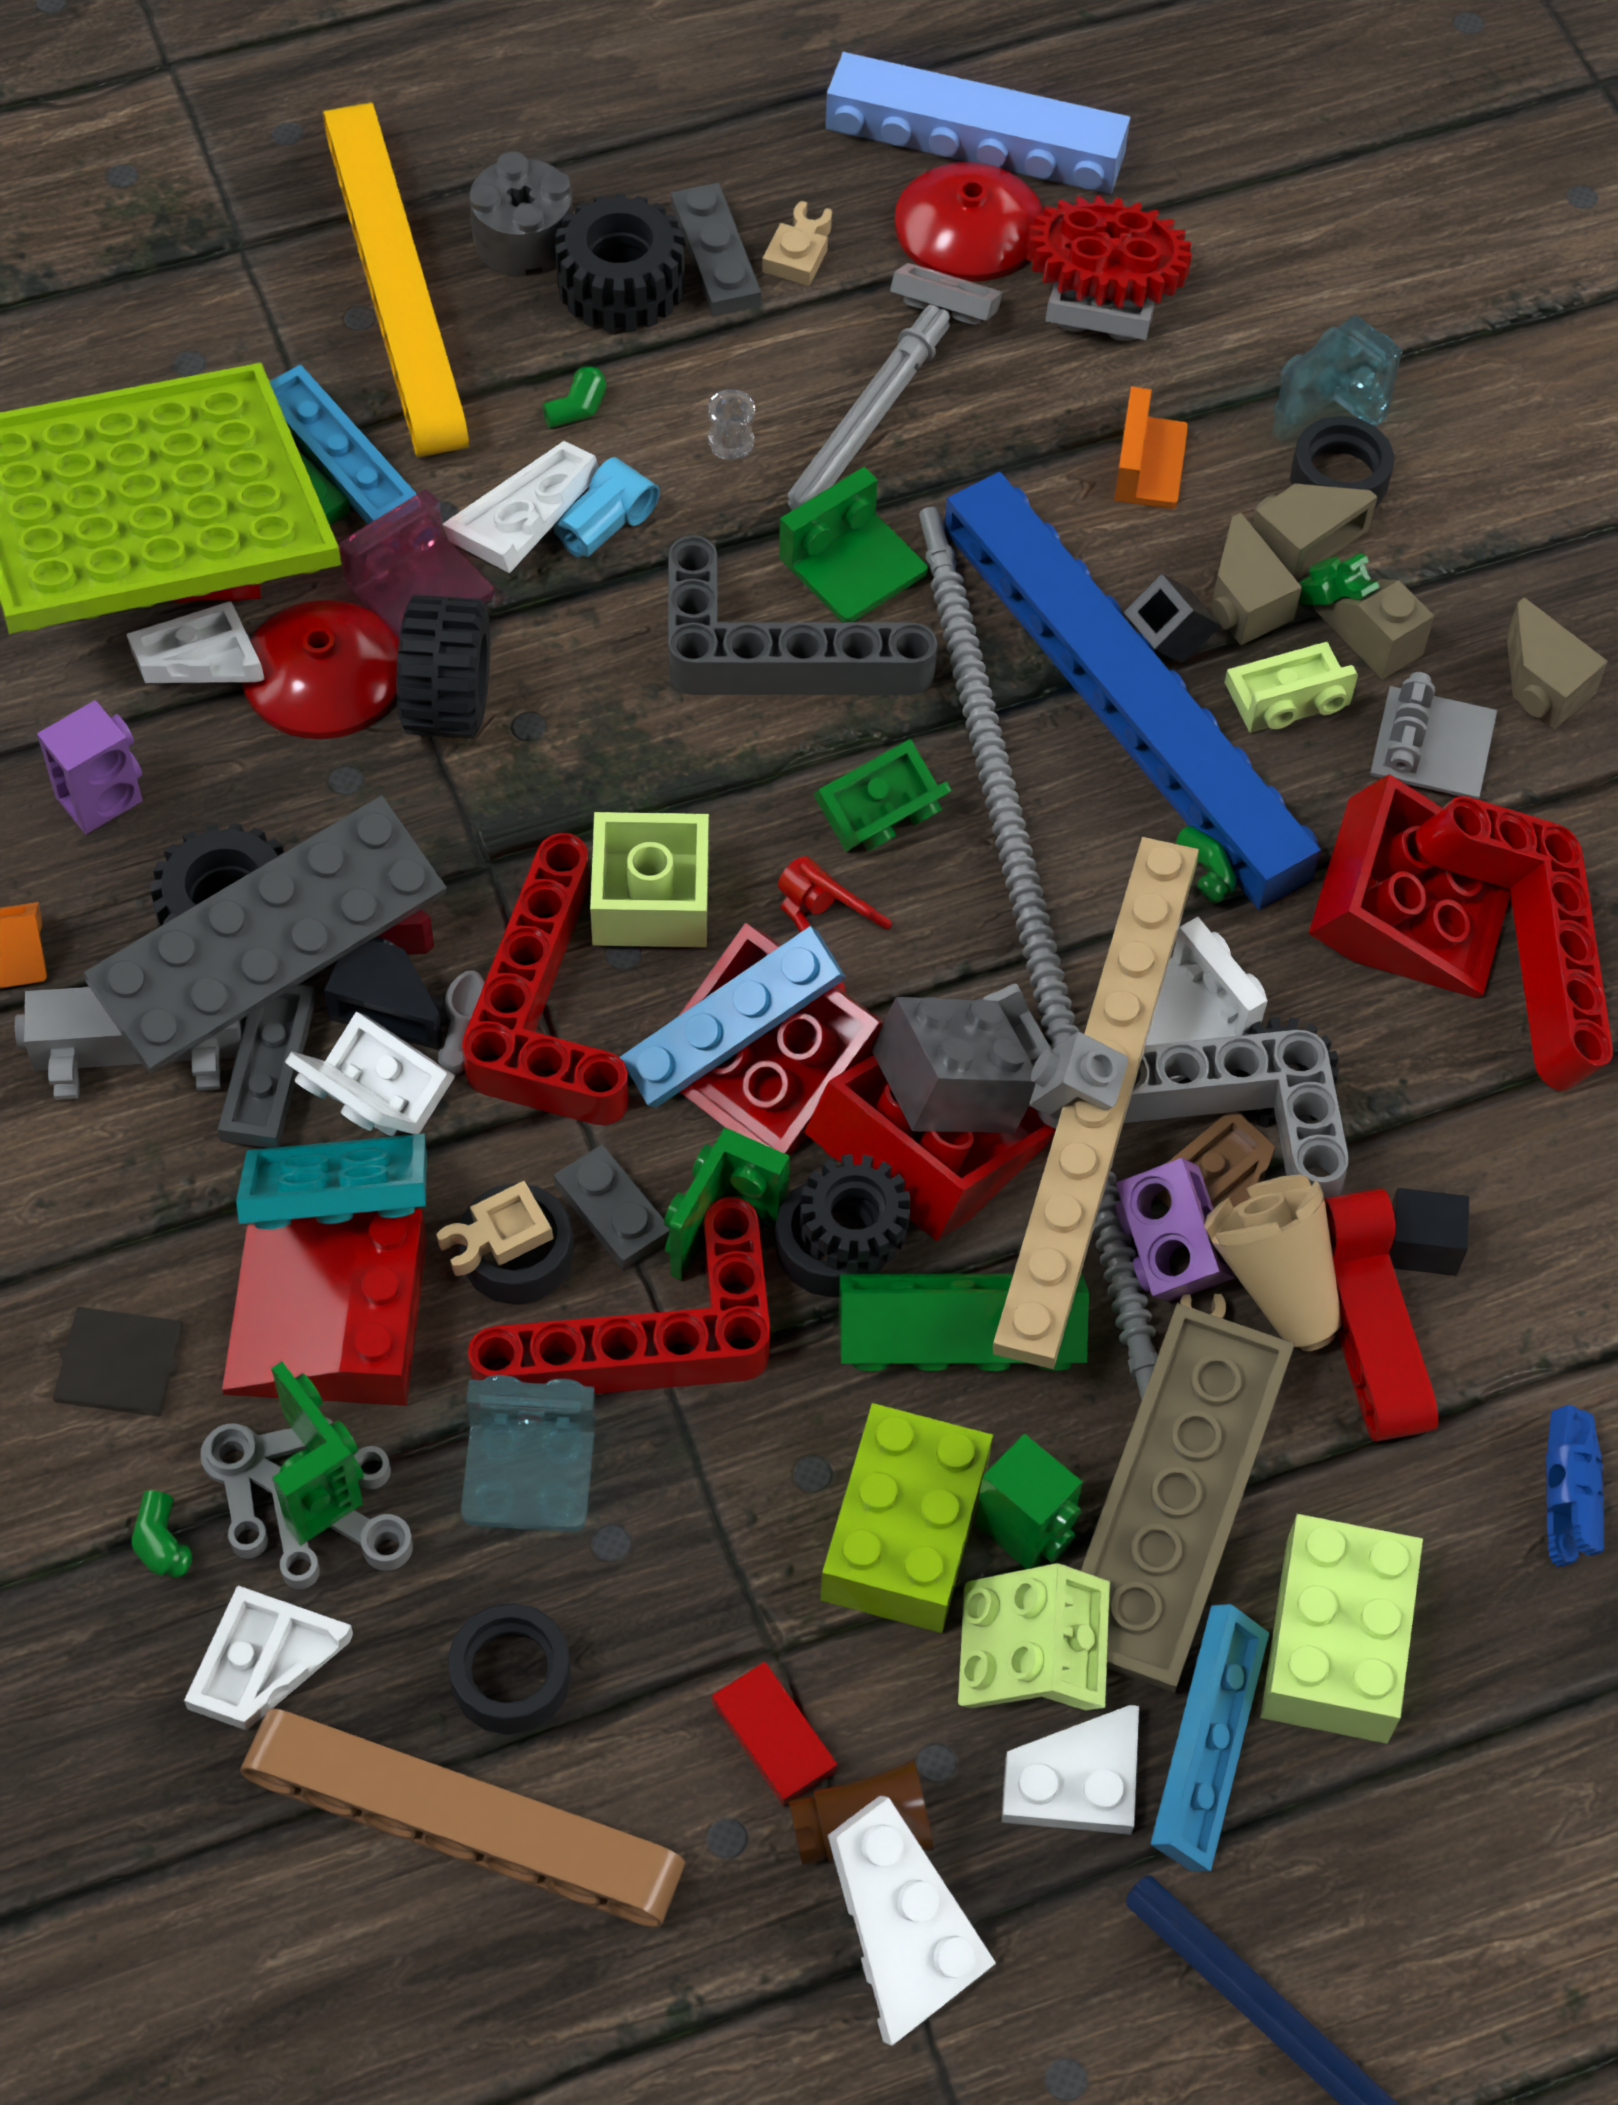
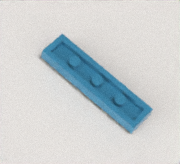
M301 364L269 381L294 442L320 472L349 499L350 506L376 535L420 510L419 496Z
M809 926L620 1056V1059L625 1063L628 1073L647 1105L657 1108L846 979V976L819 932Z
M1232 1604L1211 1605L1151 1840L1152 1846L1191 1872L1211 1871L1269 1636L1267 1630Z

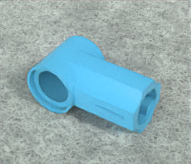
M616 457L610 458L595 472L589 485V491L577 500L554 524V534L561 540L564 548L575 557H589L626 522L636 526L651 514L659 499V486Z

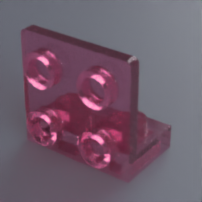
M424 489L339 543L345 584L372 612L389 626L398 638L400 637L404 611L413 595L482 599L484 603L494 596L493 585L443 536L440 503L427 489Z

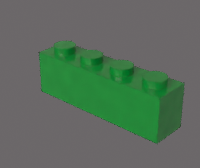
M840 1274L839 1348L841 1364H852L854 1368L863 1371H879L888 1368L889 1364L913 1363V1366L920 1370L940 1371L947 1369L950 1363H974L975 1367L982 1370L1000 1371L1008 1369L1011 1363H1026L993 1354V1343L1013 1274ZM1083 1274L1079 1278L1054 1369L1035 1365L1040 1369L1060 1371L1070 1368L1072 1363H1087L1089 1292Z

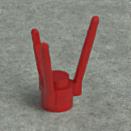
M802 856L791 862L778 880V889L787 897L781 904L780 909L794 921L800 933L810 926L804 913L810 911L814 915L821 914L832 905L835 898L881 928L887 930L892 927L890 919L839 885L809 856ZM842 981L836 985L842 991H846Z

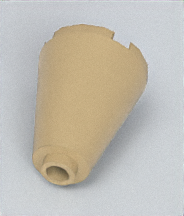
M1305 1175L1282 1176L1257 1183L1246 1188L1250 1199L1235 1207L1232 1206L1230 1198L1218 1204L1207 1215L1204 1227L1209 1240L1283 1340L1295 1343L1294 1347H1300L1303 1351L1320 1349L1333 1341L1335 1338L1334 1333L1342 1325L1323 1191L1317 1180L1311 1186L1308 1176Z

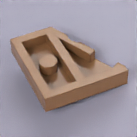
M1237 1111L1227 1112L1169 1162L1184 1158L1200 1167L1213 1209L1227 1198H1230L1232 1206L1235 1207L1250 1199L1246 1188L1264 1181L1275 1145ZM1168 1190L1159 1192L1156 1196L1170 1208L1172 1202L1170 1192Z

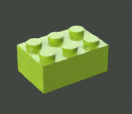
M872 1403L823 1568L820 1601L942 1633L978 1504L982 1476L987 1471L993 1435Z

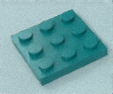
M425 1134L247 1150L236 1198L239 1224L254 1223L257 1229L270 1230L286 1227L291 1224V1219L316 1217V1221L319 1223L333 1224L348 1221L353 1218V1213L378 1211V1215L385 1218L410 1215L415 1212V1207L426 1206L427 1149Z

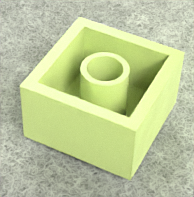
M594 812L590 905L592 946L707 947L709 814Z

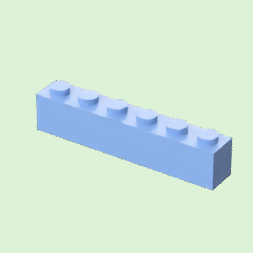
M843 52L827 91L825 129L967 162L989 164L1006 171L1112 194L1126 151L1130 117Z

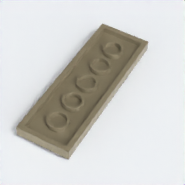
M1177 1303L1081 1568L1082 1572L1110 1581L1107 1669L1175 1693L1295 1343Z

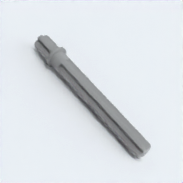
M935 304L929 305L911 328H905L898 335L897 347L788 492V506L792 510L833 486L920 366L934 358L936 354L935 346L950 325L948 321L950 314L945 309H940Z

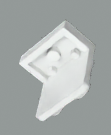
M1199 917L1179 927L1173 957L1168 964L1146 1045L1241 1036L1244 1032L1249 1035L1252 1025L1259 1021L1262 1023L1268 1000L1261 983L1252 974H1245L1231 957L1230 949L1222 936L1216 932L1211 933ZM1174 1076L1169 1079L1178 1083L1187 1077Z
M359 1012L354 1014L326 1061L292 1051L285 1061L286 1064L299 1072L294 1081L301 1087L322 1099L329 1095L333 1099L345 1104L340 1112L346 1118L364 1129L371 1131L375 1127L390 1136H394L397 1130L419 1134L455 1078L454 1074L365 1014Z

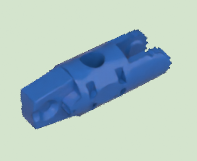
M1566 1405L1551 1412L1548 1448L1545 1455L1549 1558H1551L1552 1563H1555L1556 1567L1560 1565L1564 1567L1576 1562V1558L1580 1557L1579 1551L1580 1553L1584 1552L1585 1556L1590 1555L1592 1557L1604 1552L1603 1465L1594 1415L1575 1406Z

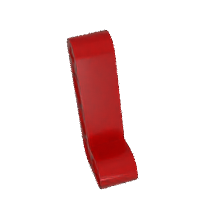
M1383 1188L1324 1198L1342 1325L1336 1333L1368 1434L1374 1442L1435 1431L1438 1426V1409L1434 1391L1389 1256L1396 1229L1394 1211L1388 1193Z

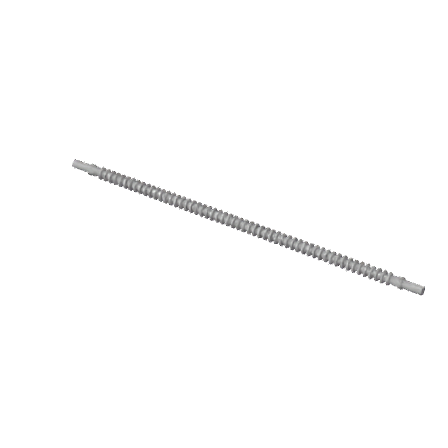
M927 507L919 513V518L928 549L925 553L926 562L934 576L931 582V589L935 593L934 601L939 605L937 613L941 617L940 626L945 630L943 638L948 643L947 652L951 655L950 664L954 668L953 677L957 680L956 689L961 693L959 702L964 706L962 714L967 719L966 728L970 731L969 741L974 745L972 753L977 757L975 766L980 770L979 780L984 784L982 786V793L987 797L985 806L991 810L989 812V820L994 823L992 833L997 837L995 846L1001 850L999 860L1004 864L1002 873L1008 877L1006 879V887L1011 891L1009 901L1014 904L1012 914L1018 918L1016 928L1022 932L1019 936V941L1025 946L1023 956L1029 960L1026 964V969L1032 974L1030 984L1036 988L1033 992V997L1039 1002L1037 1012L1043 1016L1040 1025L1044 1030H1047L1044 1037L1050 1048L1053 1049L1078 1032L1079 1029L1073 1025L1075 1014L1069 1010L1072 1001L1069 997L1065 996L1068 992V986L1062 982L1064 972L1058 968L1061 964V959L1055 954L1057 944L1051 940L1054 936V931L1048 926L1050 916L1044 912L1047 904L1041 899L1043 889L1037 885L1040 876L1034 871L1036 862L1031 858L1033 849L1027 844L1029 835L1024 831L1026 822L1020 817L1022 815V808L1017 804L1019 795L1014 791L1015 781L1011 778L1012 768L1007 764L1009 756L1004 751L1005 742L1001 738L1002 729L997 725L999 717L994 712L995 703L991 700L992 690L988 687L989 678L984 674L986 666L981 661L982 652L978 649L979 640L975 636L976 627L972 624L973 615L968 611L970 603L965 599L966 589L962 586L963 577L956 573L955 553L951 546L948 545L940 510L936 507ZM1110 1171L1092 1233L1100 1237L1096 1241V1248L1104 1252L1100 1256V1264L1107 1267L1104 1272V1279L1112 1283L1108 1287L1107 1293L1110 1297L1116 1298L1111 1305V1309L1115 1313L1120 1314L1115 1320V1325L1119 1329L1124 1330L1119 1335V1341L1124 1345H1128L1130 1376L1137 1381L1142 1401L1158 1357L1155 1346L1152 1345L1151 1341L1156 1335V1329L1153 1326L1147 1325L1152 1319V1314L1148 1310L1143 1309L1148 1303V1298L1144 1294H1140L1143 1288L1138 1278H1135L1136 1273L1132 1261L1136 1257V1251L1128 1247L1132 1242V1236H1128L1124 1232L1116 1214L1115 1203L1118 1202L1117 1200L1120 1195L1117 1187L1113 1186L1116 1182V1175Z

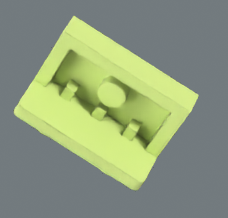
M1328 642L1227 669L1224 683L1249 732L1253 733L1267 728L1280 729L1288 726L1295 720L1319 713L1322 715L1333 714L1343 707L1350 705L1358 674L1353 665L1341 668Z

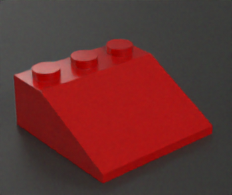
M1388 774L1349 798L1308 934L1353 962L1478 998L1484 995L1510 898V889L1430 864L1418 850L1415 841L1416 831L1442 807L1391 774Z
M745 923L680 1015L782 945L764 932ZM834 986L680 1091V1093L724 1127L790 1156L809 1137L804 1131L828 1081L873 1056L871 1048L884 1021L840 988Z
M873 1055L828 1081L804 1133L820 1145L829 1156L840 1163L842 1155L852 1154L853 1165H861L863 1155L873 1157V1169L877 1170L883 1161L892 1166L891 1179L900 1174L905 1181L904 1192L909 1191L911 1200L909 1219L917 1228L926 1232L936 1241H939L973 1218L1054 1138L1056 1129L1046 1125L1039 1118L1036 1109L1029 1106L1015 1133L912 1131Z
M415 1209V1212L410 1215L396 1218L381 1217L378 1215V1211L353 1213L352 1219L333 1224L319 1223L316 1221V1217L291 1219V1224L286 1227L270 1230L257 1229L254 1224L247 1225L222 1387L223 1395L279 1398L271 1368L283 1361L294 1377L304 1373L310 1379L322 1401L407 1406L427 1248L422 1209Z

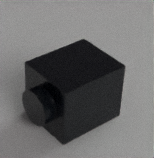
M1161 574L1124 611L1126 616L1155 650L1182 664L1221 626L1189 588L1164 574Z
M1397 1188L1392 1201L1396 1232L1389 1252L1393 1268L1457 1276L1468 1250L1469 1196Z

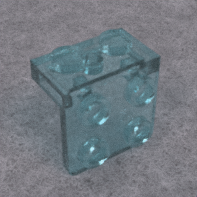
M1356 314L1340 327L1333 326L1321 336L1316 346L1303 356L1300 354L1295 355L1283 368L1280 375L1282 384L1279 400L1273 411L1275 420L1272 434L1280 441L1284 440L1333 400L1337 401L1357 418L1377 426L1387 418L1403 350L1389 336L1378 332Z
M493 1375L485 1380L469 1379L466 1404L470 1433L461 1503L463 1521L471 1526L566 1532H577L583 1529L587 1521L596 1427L594 1387H586L570 1379H554L547 1384L521 1383L518 1379L506 1375Z

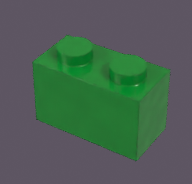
M1024 1433L982 1476L974 1525L1025 1569L1036 1568L1045 1558L1053 1563L1067 1550L1075 1538L1076 1534L1072 1531V1526L1081 1513V1509L1077 1504L1083 1482Z

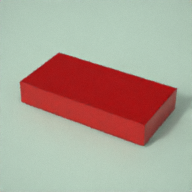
M766 1662L758 1665L711 1696L712 1705L783 1807L789 1801L795 1800L837 1772L838 1764Z

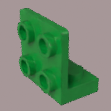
M862 467L780 518L779 559L841 622L856 621L927 575V564L876 514L878 479L865 467Z
M726 1127L723 1128L714 1146L709 1144L703 1146L693 1166L692 1177L695 1179L686 1195L681 1192L675 1195L664 1219V1225L669 1227V1237L665 1252L670 1254L671 1277L683 1281L704 1244L705 1213L709 1206L718 1199L737 1197L749 1202L756 1211L759 1225L763 1223L775 1229L779 1208L789 1195V1155Z
M281 1361L273 1366L271 1370L283 1415L307 1450L300 1451L291 1456L281 1466L279 1473L274 1475L272 1479L286 1528L301 1546L363 1505L358 1481L364 1478V1473L353 1456L358 1452V1447L346 1427L339 1420L331 1424L328 1423L318 1409L323 1405V1401L310 1379L304 1373L294 1377L284 1362Z

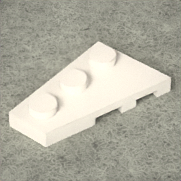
M565 441L561 442L444 522L442 525L448 541L510 573L589 487L592 477L599 468L595 455Z
M880 1795L831 1832L828 1838L847 1909L855 1920L864 1957L861 1958L867 1983L872 1984L880 2018H877L882 2039L884 2043L892 2046L995 1965L996 1962L889 1797Z

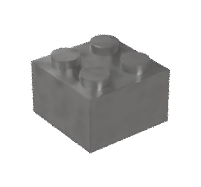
M896 997L871 1048L912 1131L1015 1133L1029 1107L1036 1084L1031 1081V1073L1034 1066L998 1001Z

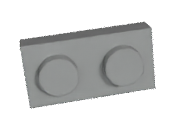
M910 263L905 264L894 272L890 292L903 295V302L910 306L925 309L927 306L935 304L936 306L952 310L951 316L953 318L971 324H979L981 319L987 321L999 310L1003 294L1002 291Z
M1059 282L1054 283L1048 301L1046 322L1057 323L1059 327L1068 331L1078 332L1089 329L1105 332L1110 337L1121 341H1132L1136 338L1146 340L1155 302L1144 298L1143 307H1138L1131 300H1125L1123 308H1118L1113 300L1106 299L1102 306H1097L1095 297L1087 296L1085 299L1078 301L1076 300V291L1070 290L1059 293L1057 292Z

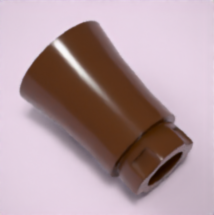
M912 1759L882 1773L844 1785L814 1791L815 1798L807 1797L789 1801L802 1865L824 1860L826 1857L829 1864L834 1863L835 1860L828 1835L880 1795L889 1797L922 1850L934 1851L927 1810L915 1760Z

